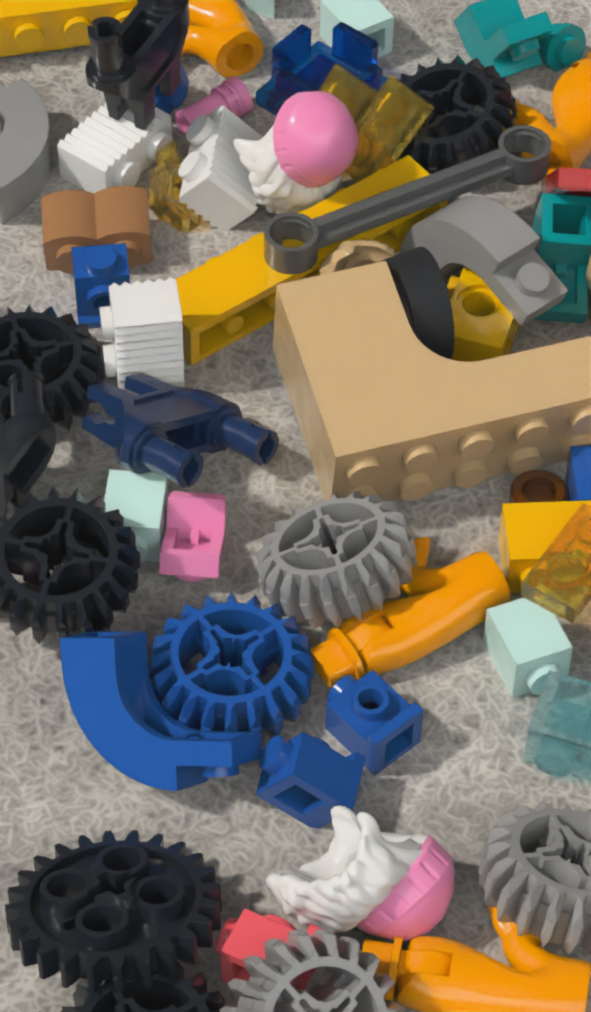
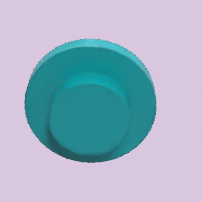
M573 23L553 24L554 30L539 42L541 48L539 50L540 56L543 58L545 65L553 71L557 72L570 67L571 64L576 60H580L583 56L586 46L585 33Z

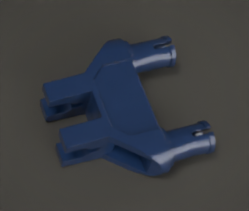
M143 373L127 376L124 388L139 395L105 382L88 386L86 398L100 403L105 413L114 419H110L101 413L83 416L81 428L113 447L117 464L138 474L154 471L175 482L181 488L191 487L198 481L204 467L201 453L209 452L212 454L230 449L252 460L255 464L262 466V463L267 464L274 457L279 445V437L276 432L265 429L243 418L237 404L208 391L174 386Z

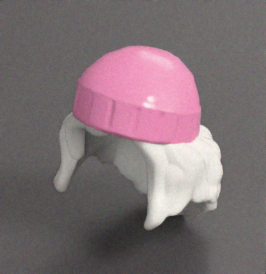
M306 91L296 93L284 102L277 113L274 125L262 139L237 138L233 141L235 150L240 154L239 159L241 163L250 171L248 178L252 184L255 197L259 198L258 204L265 205L268 212H275L278 215L286 212L297 213L301 210H306L334 195L337 192V186L342 179L343 172L351 165L357 154L359 137L353 117L342 101L328 92Z
M339 805L331 809L334 838L326 854L315 861L304 863L299 871L278 870L267 876L266 886L276 896L277 903L283 906L285 915L296 918L300 924L309 926L311 923L323 930L333 931V933L346 932L356 927L368 934L394 941L395 936L403 937V941H410L414 937L426 935L443 919L454 892L455 867L452 856L432 836L382 832L376 819L371 814L362 811L356 815L351 809Z

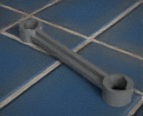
M529 125L513 126L506 129L500 135L498 149L314 219L296 212L278 214L272 217L264 228V259L268 266L277 272L300 274L308 271L315 265L318 259V249L501 179L518 185L537 183L548 173L551 140L539 128ZM527 152L536 157L520 158L514 156L513 153ZM295 239L306 243L299 247L281 246L283 245L282 240Z

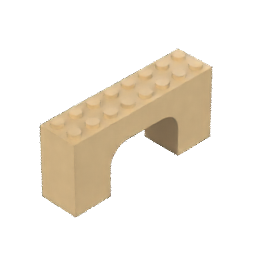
M590 255V259H589V263H588V267H587V271H586V275H585V279H586V282H587V284H588V286H589L590 291H591V255ZM386 261L276 285L273 350L325 501L329 500L334 493H337L340 498H345L354 491H359L364 498L371 494H379L383 501L402 498L405 501H415L426 497L433 490L454 485L459 488H470L490 477L507 473L520 475L526 471L536 470L542 465L563 460L568 462L570 446L591 445V336L481 361H456L432 352L416 337L409 324Z

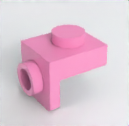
M171 491L167 498L166 530L160 550L159 574L174 575L180 580L189 582L202 581L206 578H219L226 530L227 499L223 494Z

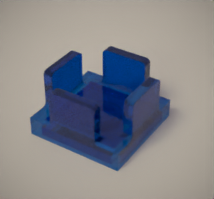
M339 22L333 27L332 47L321 41H317L311 46V28L301 24L273 47L272 76L266 84L256 91V105L277 116L284 102L294 94L306 91H324L333 94L346 105L358 129L381 109V103L388 101V88L397 87V83L382 75L383 68L377 65L378 42L343 22Z

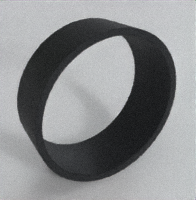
M420 246L382 260L388 264L409 324L416 337L432 352L452 360L455 340L452 307L444 277L433 255L428 249Z

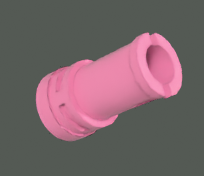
M231 76L224 80L220 85L212 88L208 96L185 109H180L174 114L178 129L186 136L188 128L197 117L202 114L209 115L221 105L225 106L237 117H243L253 111V101L247 87L236 76Z

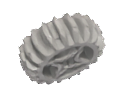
M354 491L345 498H340L337 493H334L326 501L318 502L313 499L312 505L303 510L293 508L291 518L274 522L275 532L268 533L262 537L263 547L255 553L258 561L257 571L260 576L258 581L264 596L268 597L270 605L278 603L282 616L296 617L297 624L308 621L313 628L320 627L325 621H332L338 627L346 618L355 616L361 621L362 613L370 609L383 610V600L401 596L400 585L407 584L413 580L411 569L418 564L416 559L417 549L413 541L415 537L409 521L405 520L404 514L397 509L394 501H383L379 494H371L364 498L359 491Z
M542 801L538 803L534 810L527 806L518 805L513 815L502 814L498 824L491 829L489 837L485 838L480 854L481 862L478 868L480 875L478 885L485 891L484 903L498 908L497 921L503 923L514 922L517 925L518 936L531 934L540 938L542 948L551 942L562 945L568 954L576 946H581L591 954V809L585 813L574 811L566 802L560 809H553L546 802Z
M317 929L311 937L307 931L292 930L288 932L286 944L282 940L274 938L265 941L266 960L254 955L244 958L246 970L251 977L248 981L233 978L232 981L227 982L230 989L234 993L239 994L240 998L237 1006L226 1005L219 1011L400 1012L403 1007L399 1005L398 1001L384 999V995L393 986L395 981L389 975L375 974L381 959L377 958L374 953H359L360 943L354 938L342 936L336 940V935H334L333 931ZM317 967H323L333 974L325 985L317 984L310 992L295 989L290 984L301 973Z

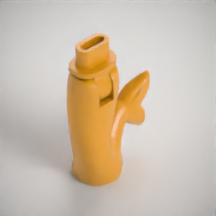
M189 0L190 22L180 60L184 54L195 55L202 58L216 72L226 78L252 71L263 58V42L237 0Z
M591 52L585 58L576 60L571 64L570 68L560 76L554 86L551 105L556 124L555 128L537 109L521 104L516 100L518 113H516L517 125H529L539 128L551 140L547 175L559 167L580 168L591 153ZM521 152V158L536 157L533 154Z
M429 537L415 538L413 541L417 549L416 559L418 564L411 569L413 580L407 584L400 585V592L408 597L383 602V610L370 609L362 613L361 621L353 616L346 618L339 629L334 627L328 630L327 641L312 647L310 650L315 671L326 686L331 688L346 675L351 674L358 680L371 670L375 671L378 675H382L420 660L485 621L488 608L511 601L508 583L497 563L487 552L478 551L452 564L439 568H427L431 539Z
M487 905L493 927L502 940V948L511 967L464 943L444 937H414L410 939L406 950H404L403 937L395 936L394 943L364 939L362 952L374 953L377 958L381 959L375 974L389 975L395 981L385 994L384 999L398 1001L399 1004L419 1012H585L591 963L553 954L543 949L541 939L534 935L518 936L517 925L514 922L503 923L497 921L498 908Z

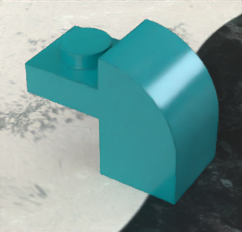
M483 0L469 5L454 20L466 52L472 59L478 58L480 63L484 65V68L494 65L500 77L505 78L542 65L543 62L538 52L541 49L539 42L554 30L546 11L524 18L517 0Z
M542 193L532 229L540 237L534 250L568 289V293L561 303L533 320L584 324L588 314V284L585 275L591 255V197Z

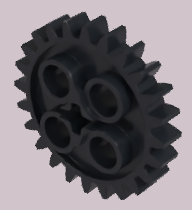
M111 830L105 831L102 842L94 844L88 837L81 835L78 839L79 848L73 850L58 843L54 845L55 859L35 856L33 858L35 871L20 870L17 873L19 886L9 887L8 889L9 904L5 905V913L12 950L21 952V961L24 967L38 964L39 978L46 979L61 972L63 988H69L80 978L87 979L89 992L92 993L96 992L103 980H112L117 992H124L127 979L134 977L144 986H152V972L159 970L173 978L177 976L176 960L196 964L198 962L197 947L211 948L213 946L212 931L221 929V886L216 883L214 867H204L202 853L186 856L185 842L180 841L168 848H164L163 834L159 833L147 843L139 841L138 830H132L125 840L116 841Z

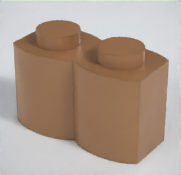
M115 186L102 189L96 193L82 190H63L41 197L43 248L47 270H60L64 273L74 274L71 247L126 243L129 269L138 265H146L153 261L147 189L136 186Z

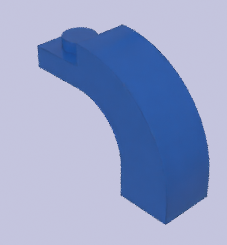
M91 631L60 638L63 680L73 714L83 733L97 752L121 773L150 787L180 791L206 782L208 777L239 774V765L260 758L262 753L261 732L196 730L177 722L164 710L157 700L150 683L146 631Z

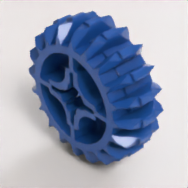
M232 591L226 599V603L216 604L207 595L200 610L185 604L181 612V619L167 618L166 625L163 627L164 634L155 636V641L152 645L153 655L148 663L149 678L152 679L151 686L164 710L173 719L179 720V723L196 730L201 728L203 731L261 732V729L265 728L266 731L277 736L280 735L281 730L284 728V720L297 721V717L301 713V704H307L310 698L311 679L314 678V661L311 660V645L307 635L300 634V627L297 624L296 617L282 619V611L278 603L264 610L261 609V602H259L256 594L247 604L238 603ZM200 652L204 659L196 663L197 670L186 675L183 671L185 666ZM275 662L279 667V671L268 684L264 685L260 681V677L265 674L266 667Z

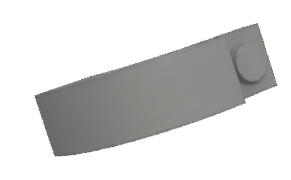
M23 78L8 88L0 80V223L4 225L23 212L37 199L48 182L52 168V149L47 109L38 92Z
M465 196L459 198L414 224L408 230L400 246L403 252L420 246L428 249L438 263L444 278L464 266L471 269L488 285L520 326L525 325L561 303L568 293V289L534 250L540 240L537 233L512 210L486 197Z

